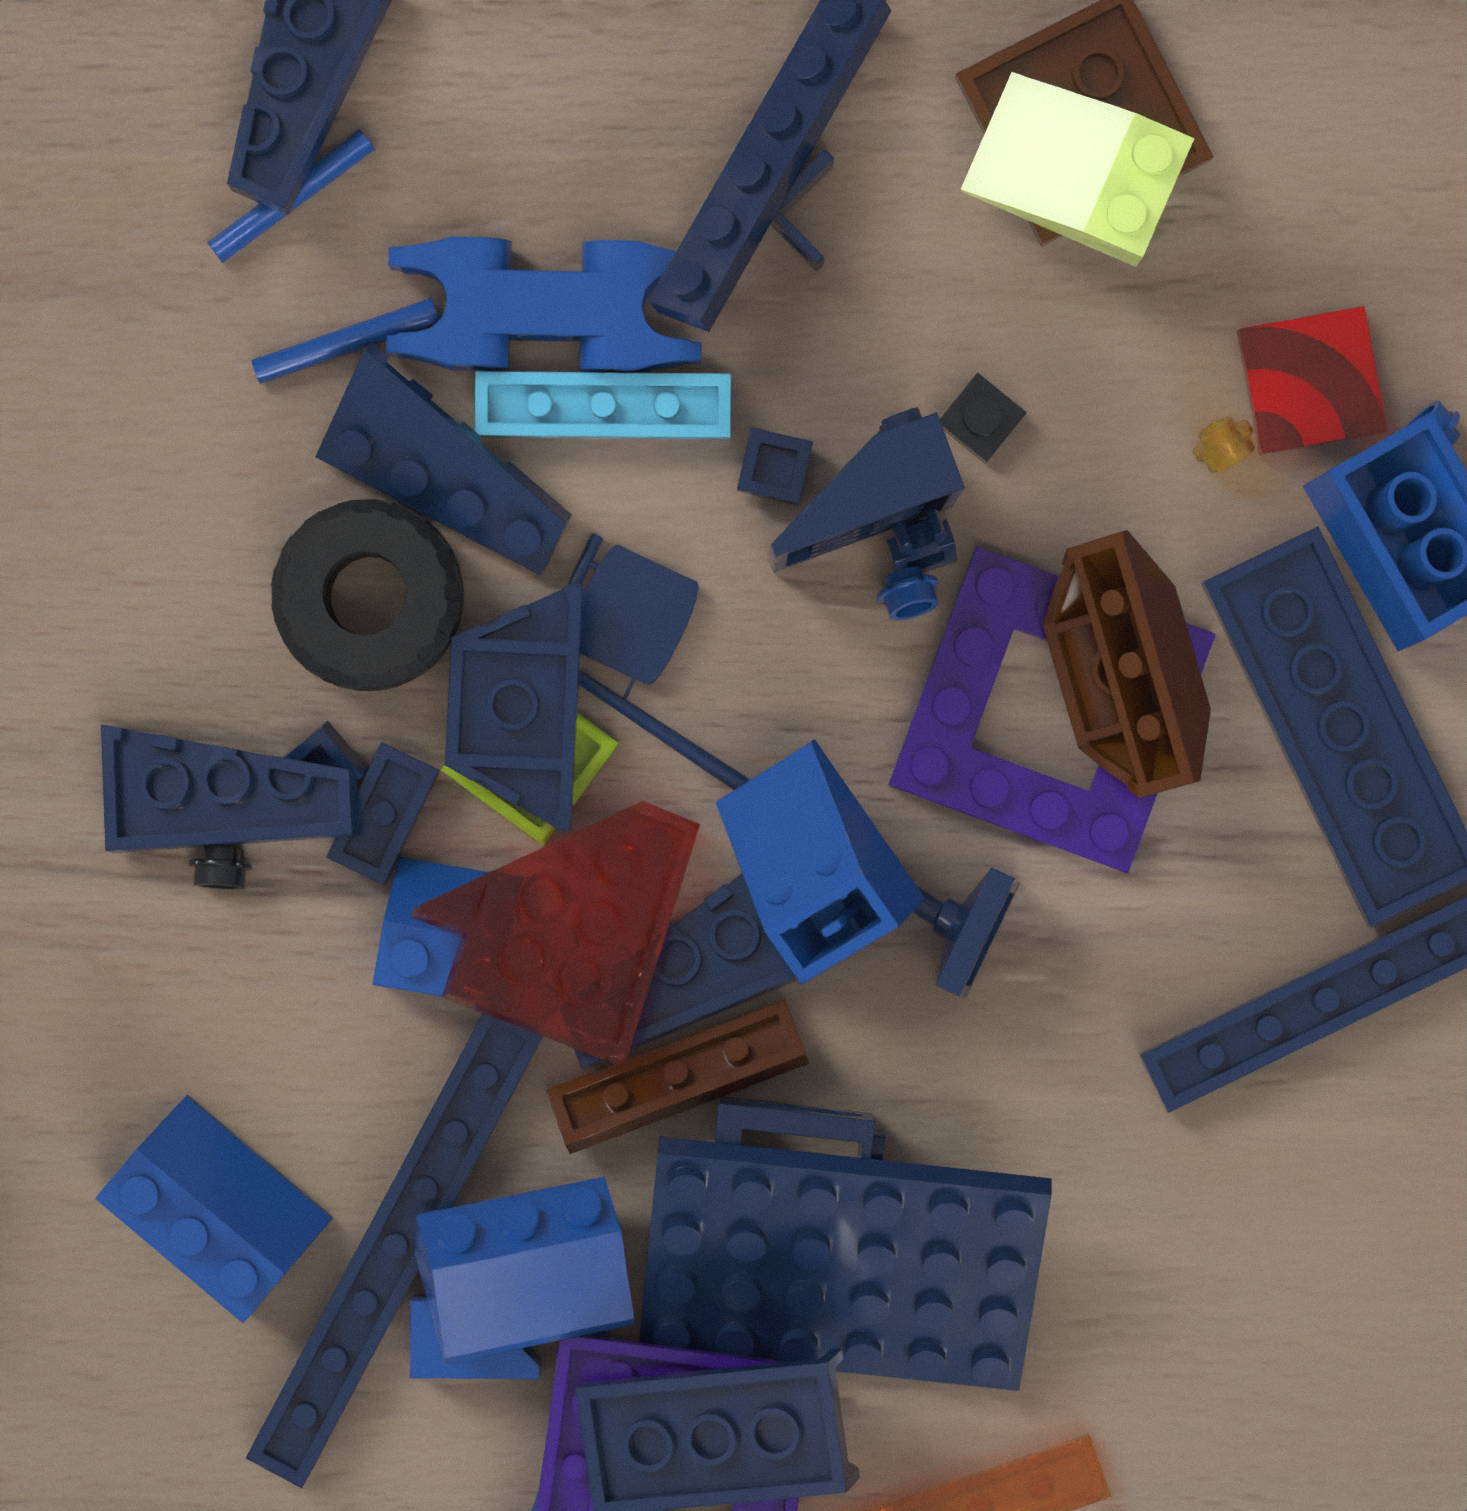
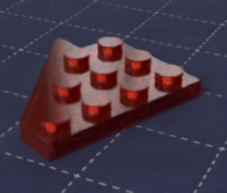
M642 801L415 907L411 918L461 937L442 998L613 1064L625 1063L700 824Z

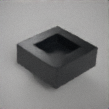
M977 372L943 414L940 421L945 432L986 464L1027 412Z

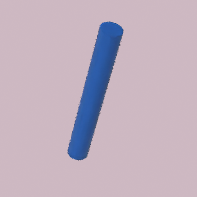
M360 129L314 162L291 212L375 150ZM260 203L207 243L223 263L287 214Z
M432 298L251 361L257 379L262 384L366 348L371 342L375 345L386 341L387 335H396L399 332H412L435 324L439 317Z

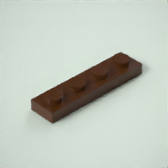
M784 999L554 1086L546 1091L565 1146L569 1153L572 1154L807 1065L809 1061Z

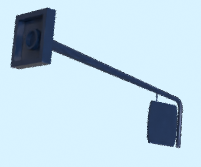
M592 533L568 582V585L573 583L582 584L589 567L595 569L583 593L580 654L631 677L632 680L623 697L579 670V685L726 786L735 790L751 779L626 700L635 680L649 686L659 678L669 663L691 618L699 591L698 582L619 545L611 547L600 564L595 563L593 559L603 538ZM991 867L962 904L950 898L943 903L918 887L925 899L917 906L913 913L932 925L933 934L945 939L936 986L959 997H967L1020 885V882L1015 878Z

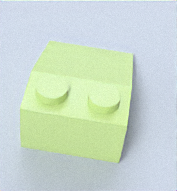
M1011 72L960 191L1136 267L1146 252L1194 138L1135 112Z

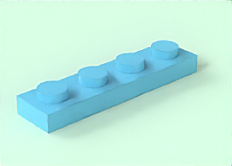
M475 371V432L482 438L730 440L731 374Z

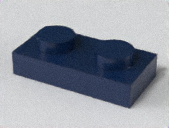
M381 742L357 792L359 836L336 837L326 858L382 885H386L441 770Z

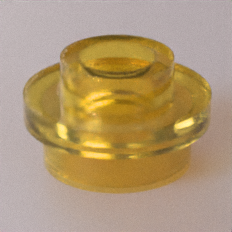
M1231 416L1221 418L1209 424L1198 433L1201 442L1193 449L1192 453L1197 462L1206 463L1210 472L1215 473L1225 470L1239 463L1255 450V445L1250 438L1253 428L1247 420L1234 423Z

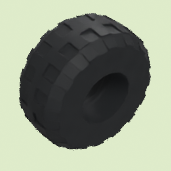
M377 499L350 500L337 503L327 509L318 511L305 520V523L289 537L282 548L271 582V607L274 621L284 644L293 657L306 670L323 681L356 691H381L399 687L415 680L431 669L449 648L451 637L456 635L464 606V584L460 566L444 536L427 519L413 510L393 502ZM365 557H375L390 562L401 573L406 587L405 604L397 620L385 630L369 635L356 634L344 628L335 618L331 605L332 585L339 572L352 561Z

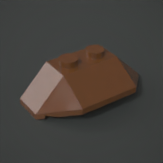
M1128 530L1067 548L1062 561L1064 567L1054 587L1044 618L1043 628L1078 748L1109 774L1125 783L1127 789L1138 798L1199 782L1201 780L1211 708L1175 585Z

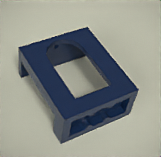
M722 1096L719 1098L715 1142L741 1145L742 1130L745 1129L858 1142L857 1158L883 1160L886 1133H883V1129L874 1128L875 1120L870 1112Z

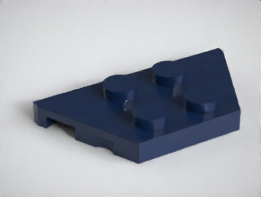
M576 583L570 584L562 588V590L533 603L525 604L502 614L501 617L483 625H477L452 636L450 651L445 766L561 831L572 830L584 586L583 584Z

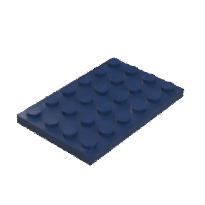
M660 1136L639 1342L785 1362L821 1359L831 1348H841L843 1361L835 1367L837 1372L1019 1391L1052 1196V1178Z

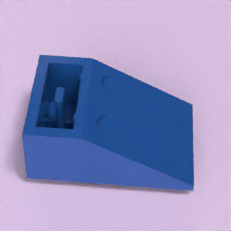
M815 739L716 802L764 932L801 985L899 927L925 899Z

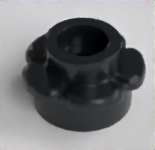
M202 847V859L197 858L189 861V866L195 867L194 886L212 889H245L246 871L252 870V864L240 861V849L229 847Z

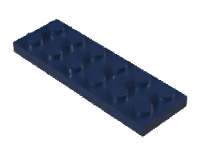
M1319 526L1201 582L1367 927L1375 926L1467 881V831Z

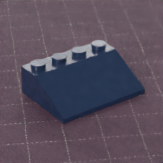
M919 407L883 419L881 421L882 425L879 427L880 431L861 448L771 544L769 562L773 573L892 530V526L896 522L903 520L904 524H908L927 517L928 511L935 509L941 512L952 508L965 487L938 413L922 417Z

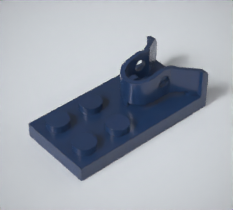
M831 1348L821 1359L581 1383L575 1389L593 1510L658 1511L847 1493L860 1479L859 1467L848 1461L835 1367L843 1361L841 1348Z

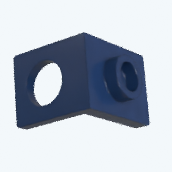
M826 149L805 169L802 168L770 224L816 272L824 265V256L784 215L833 168L834 157Z

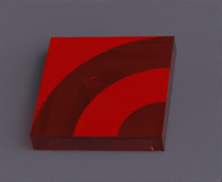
M1364 306L1237 330L1260 456L1382 434L1388 431Z

